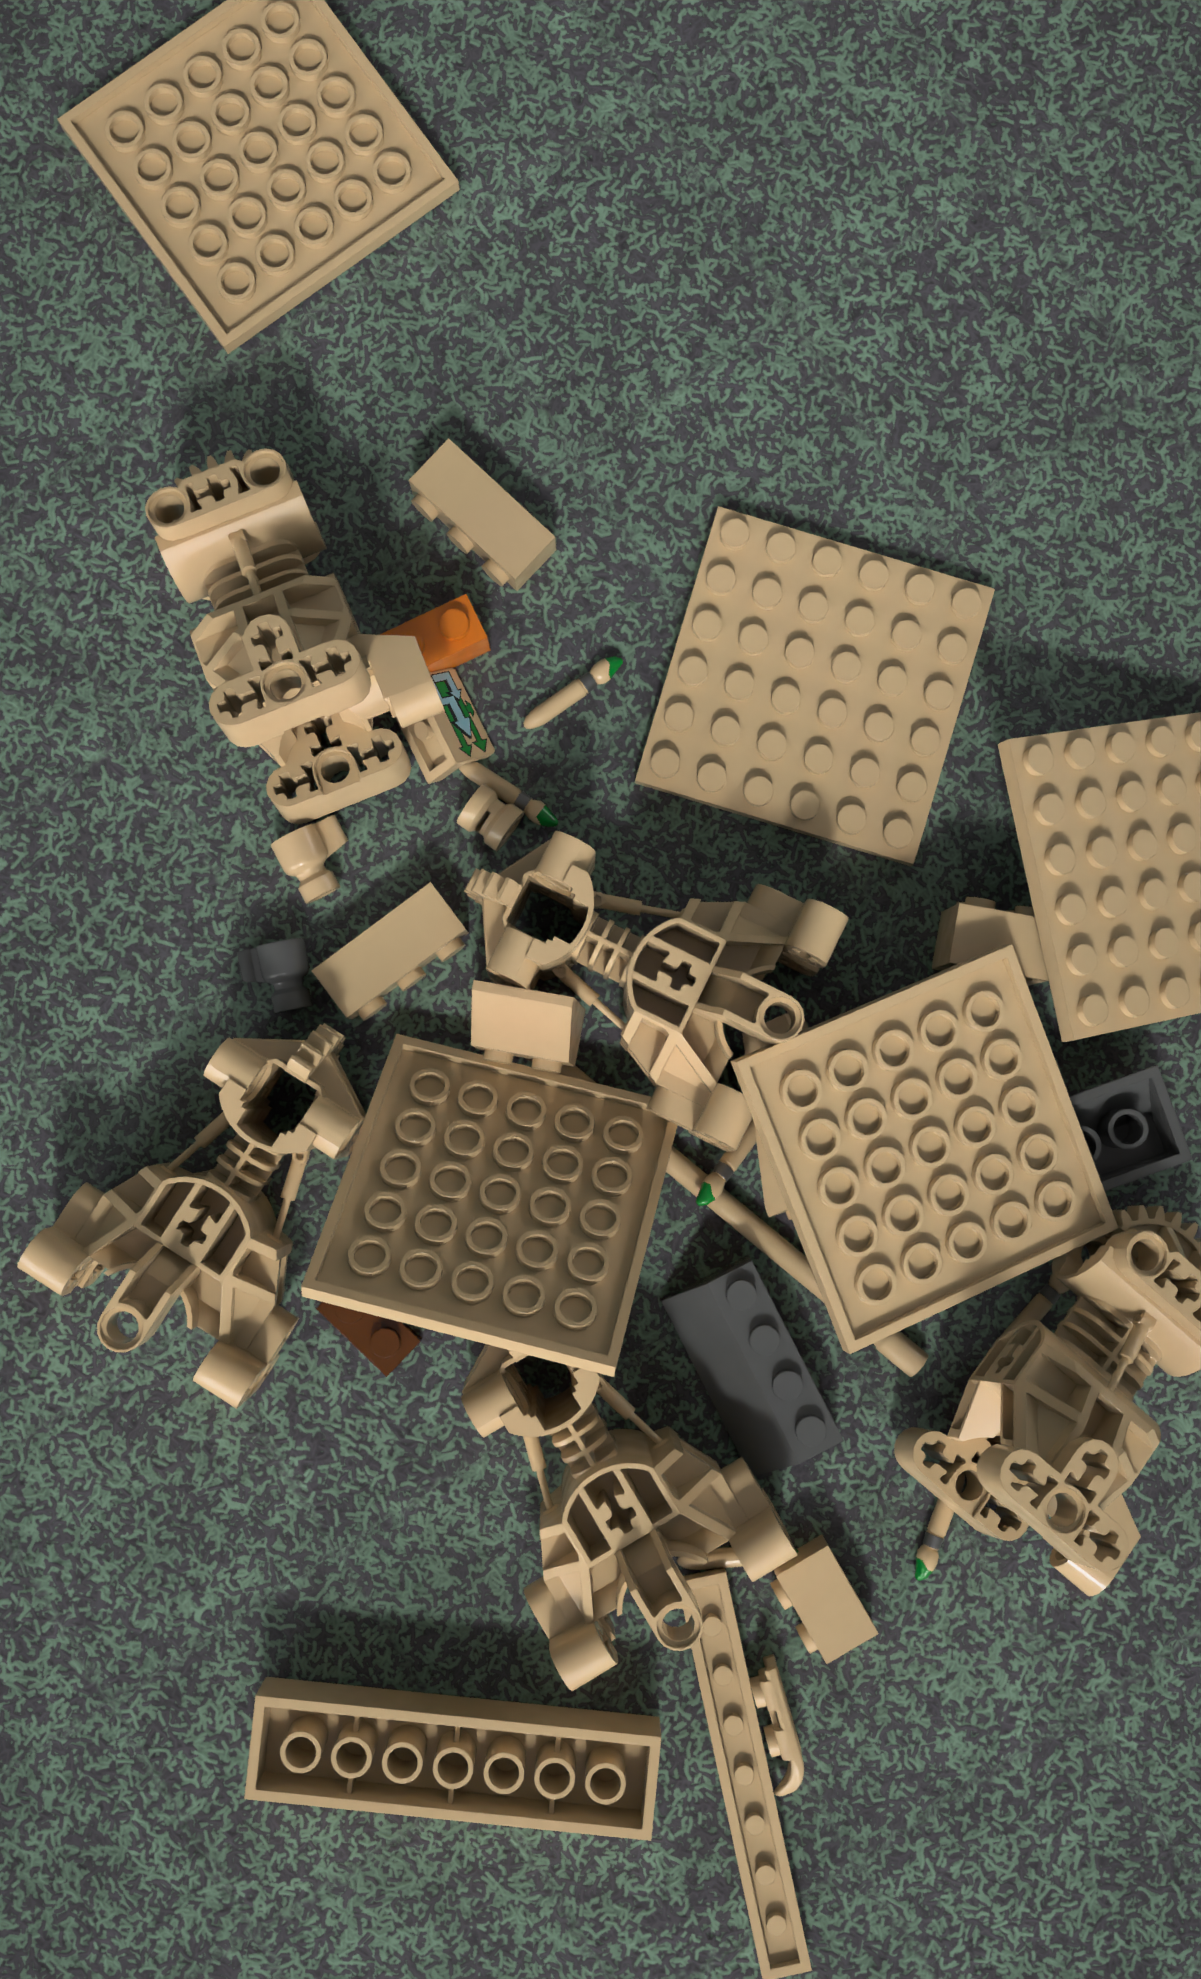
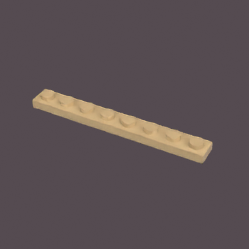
M725 1568L686 1575L683 1577L696 1597L703 1621L702 1635L699 1641L692 1647V1653L762 1979H777L812 1971L726 1570ZM683 1609L687 1623L691 1614Z

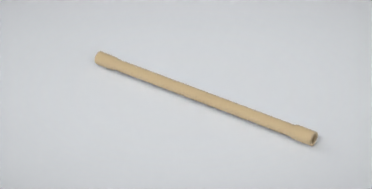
M562 1065L561 1072L558 1073L596 1083L576 1065L575 1067ZM672 1146L666 1172L697 1197L701 1183L707 1174ZM723 1189L721 1195L715 1201L706 1205L824 1303L807 1257L725 1189ZM901 1331L873 1343L882 1355L909 1377L917 1374L929 1357L924 1350Z

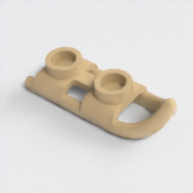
M772 1654L763 1657L765 1667L759 1669V1675L749 1678L757 1709L767 1706L772 1724L763 1726L771 1757L781 1755L782 1760L789 1761L783 1779L774 1790L776 1796H784L793 1793L801 1785L804 1777V1762L775 1656Z

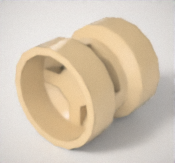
M483 784L467 802L456 823L468 832L477 831L483 836L484 843L497 852L518 826L524 811L512 803L504 804L497 799V793L493 789Z

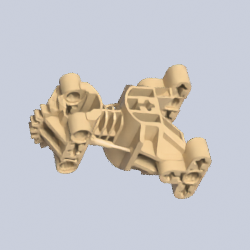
M264 448L254 452L247 450L242 461L235 459L232 451L229 450L226 453L225 462L218 465L216 460L210 455L207 457V470L202 472L196 466L191 465L189 469L192 476L185 479L176 478L174 482L177 487L169 486L155 491L147 500L145 506L146 516L158 536H155V540L175 584L189 604L200 599L210 600L214 611L206 614L196 628L190 630V636L205 678L214 690L209 701L210 713L230 742L240 747L259 745L281 766L269 776L266 790L267 795L282 817L293 824L307 823L404 783L411 771L410 758L396 733L384 728L373 730V717L390 711L392 717H397L401 727L404 728L444 712V707L415 636L361 634L336 575L332 573L322 577L308 574L305 564L313 561L320 551L327 549L317 523L313 520L297 480H294L293 474L283 456L273 449ZM324 732L327 733L332 747L326 749L321 744V734ZM385 755H388L389 759L385 762H382L381 758ZM364 764L367 770L361 771L358 765ZM349 771L344 780L337 783L330 782L336 773ZM314 783L317 784V787H318L317 790H316V788H315L314 785H313ZM296 791L297 796L292 799L291 794Z
M555 831L550 840L498 874L476 868L464 892L467 893L468 897L474 899L476 903L482 905L486 969L490 980L496 984L534 990L539 979L543 981L554 977L560 979L589 1006L593 1004L622 1030L621 1046L625 1051H628L649 1081L656 1087L646 1107L647 1110L688 1130L693 1136L727 1152L736 1151L752 1120V1115L741 1092L718 1083L728 1060L733 1055L725 1039L723 1023L769 1044L785 1043L797 1036L805 1020L804 1011L800 1003L792 996L762 982L765 974L771 973L775 969L777 961L808 976L817 974L819 968L823 969L827 965L849 920L848 917L841 911L823 902L807 899L802 903L762 884H756L747 903L739 901L700 902L701 899L690 898L686 908L682 909L681 912L642 905V901L596 892L593 890L590 878L595 869L596 851L583 841L560 831ZM531 892L543 894L565 905L571 910L573 920L583 925L577 937L570 944L555 936L552 941L547 939L544 942L514 927ZM594 908L639 916L640 912L674 919L658 925L646 936L642 935L640 938L630 933V928L626 927L624 930L616 926L615 921L610 919L608 922L600 918L599 913L595 912ZM579 963L587 967L588 971H595L603 975L604 979L608 980L610 978L619 983V986L623 988L626 1024L598 999L600 995L570 969L574 964L577 965ZM779 1006L788 1012L791 1025L786 1033H773L767 1028L764 1021L767 1008Z
M324 1023L323 1025L320 1024L316 1031L313 1030L307 1040L227 1038L216 1050L203 1074L204 1077L222 1088L219 1092V1100L223 1112L194 1137L196 1141L172 1163L146 1166L138 1171L137 1175L106 1193H103L88 1182L84 1183L72 1196L52 1227L41 1230L30 1242L22 1254L17 1268L61 1296L71 1293L76 1286L80 1288L90 1286L105 1268L108 1269L104 1272L107 1276L121 1270L130 1269L97 1323V1334L101 1343L107 1349L114 1352H128L147 1342L155 1334L180 1295L186 1308L187 1327L191 1330L198 1327L219 1340L198 1368L193 1381L237 1409L264 1382L280 1356L279 1351L299 1320L298 1317L279 1306L284 1297L287 1260L293 1246V1241L282 1232L290 1202L296 1199L310 1151L318 1149L334 1160L349 1156L366 1116V1112L338 1060L340 1056L338 1054L344 1047L343 1043L346 1039L344 1035ZM286 1071L317 1091L310 1108L299 1124L293 1130L281 1132L277 1135L263 1121L272 1109L268 1106L270 1101L267 1097L282 1073ZM230 1125L237 1132L235 1138L228 1140L226 1143L228 1147L226 1152L217 1157L216 1161L218 1164L215 1169L191 1173L178 1167L201 1146L203 1148L207 1147ZM292 1153L291 1164L280 1196L284 1199L276 1222L273 1208L261 1190L264 1185L269 1184L272 1180L270 1176L273 1171L281 1166L280 1160L282 1157ZM123 1311L131 1313L137 1319L139 1330L135 1338L124 1336L118 1328L117 1319Z
M1144 1205L1128 1206L1127 1212L1125 1209L1112 1210L1118 1229L1054 1258L1052 1262L1053 1275L1078 1296L1073 1307L1068 1309L1064 1320L1057 1325V1330L1053 1333L1038 1320L1024 1321L1007 1330L995 1341L969 1378L948 1435L939 1431L911 1427L898 1435L894 1446V1454L900 1466L980 1533L1001 1540L1013 1541L1020 1538L1026 1532L1028 1526H1031L1045 1541L1054 1547L1049 1558L1050 1564L1087 1596L1099 1594L1110 1584L1141 1538L1122 1493L1133 1484L1159 1445L1161 1431L1157 1422L1133 1402V1396L1137 1390L1142 1389L1144 1380L1152 1374L1155 1364L1168 1375L1174 1377L1190 1375L1201 1370V1238L1194 1239L1198 1224L1196 1222L1181 1224L1182 1213H1164L1163 1206H1148L1146 1209ZM1086 1246L1090 1256L1083 1263L1081 1252L1083 1247ZM923 1444L924 1451L930 1457L936 1460H940L938 1464L924 1461L926 1454L921 1450ZM964 1472L967 1478V1485L965 1490L959 1495L956 1490V1480ZM986 1503L997 1505L996 1512L998 1514L991 1508L984 1507Z
M485 1344L469 1375L466 1377L461 1401L470 1420L483 1438L503 1426L506 1427L509 1433L523 1436L531 1469L537 1473L544 1499L540 1503V1540L543 1576L524 1587L523 1590L531 1610L549 1639V1651L552 1661L562 1680L571 1691L618 1664L617 1651L611 1642L616 1639L615 1628L609 1613L617 1609V1617L623 1614V1599L627 1587L655 1636L664 1647L673 1651H684L692 1648L699 1641L703 1632L700 1609L695 1595L672 1557L690 1558L704 1565L709 1562L707 1557L709 1552L729 1541L747 1575L754 1582L798 1555L779 1514L764 1489L760 1487L743 1457L738 1458L721 1469L715 1460L680 1439L678 1433L667 1426L653 1431L634 1413L635 1408L601 1374L566 1365L571 1373L572 1386L556 1396L545 1399L537 1385L532 1387L530 1383L528 1385L525 1384L514 1365V1362H518L528 1355ZM596 1393L625 1420L629 1418L643 1432L633 1429H614L608 1431L607 1423L599 1416L597 1406L592 1403ZM550 1434L554 1447L560 1449L561 1458L564 1463H567L562 1475V1484L551 1494L544 1473V1469L547 1466L539 1436ZM674 1609H684L691 1614L689 1621L680 1627H671L665 1624L663 1619L669 1611Z

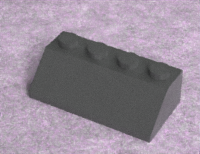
M1158 1065L1150 1066L1069 1096L1104 1191L1193 1160Z
M748 1256L661 1300L732 1442L754 1476L801 1464L844 1441L758 1271Z

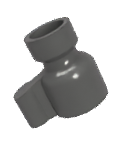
M304 938L277 941L237 952L242 981L265 982L273 985L275 991L271 996L274 1014L313 1006L310 990L303 985V978L310 969Z

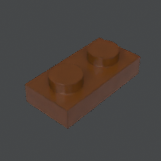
M322 1302L316 1308L386 1377L422 1340L406 1323Z

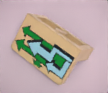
M454 668L430 672L444 707V712L404 728L401 727L398 718L395 717L428 784L441 781L462 765L488 758L495 752Z

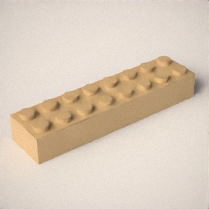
M266 1677L255 1695L244 1799L651 1841L661 1747L660 1718L656 1716Z

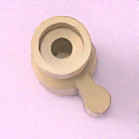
M331 815L315 824H309L292 831L271 844V848L283 871L287 875L299 879L300 885L298 889L306 904L312 903L340 888L333 871L327 870L324 866L325 860L348 841L336 815Z

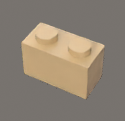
M820 1535L799 1547L796 1557L774 1569L777 1579L772 1581L770 1585L784 1610L793 1606L799 1615L802 1623L796 1625L795 1628L808 1652L811 1654L819 1650L824 1661L828 1664L879 1633L824 1536Z

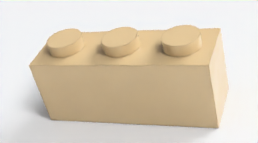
M449 438L409 479L412 493L415 496L411 502L415 508L431 522L436 517L439 518L450 529L446 533L448 538L465 554L473 550L485 561L481 566L482 569L501 587L508 582L518 591L556 551L555 536Z
M430 882L311 971L346 1018L353 1020L359 1015L365 1021L387 1005L383 998L386 994L397 986L402 991H406L425 977L426 973L422 968L437 956L441 962H444L458 953L465 946L462 938L469 932Z

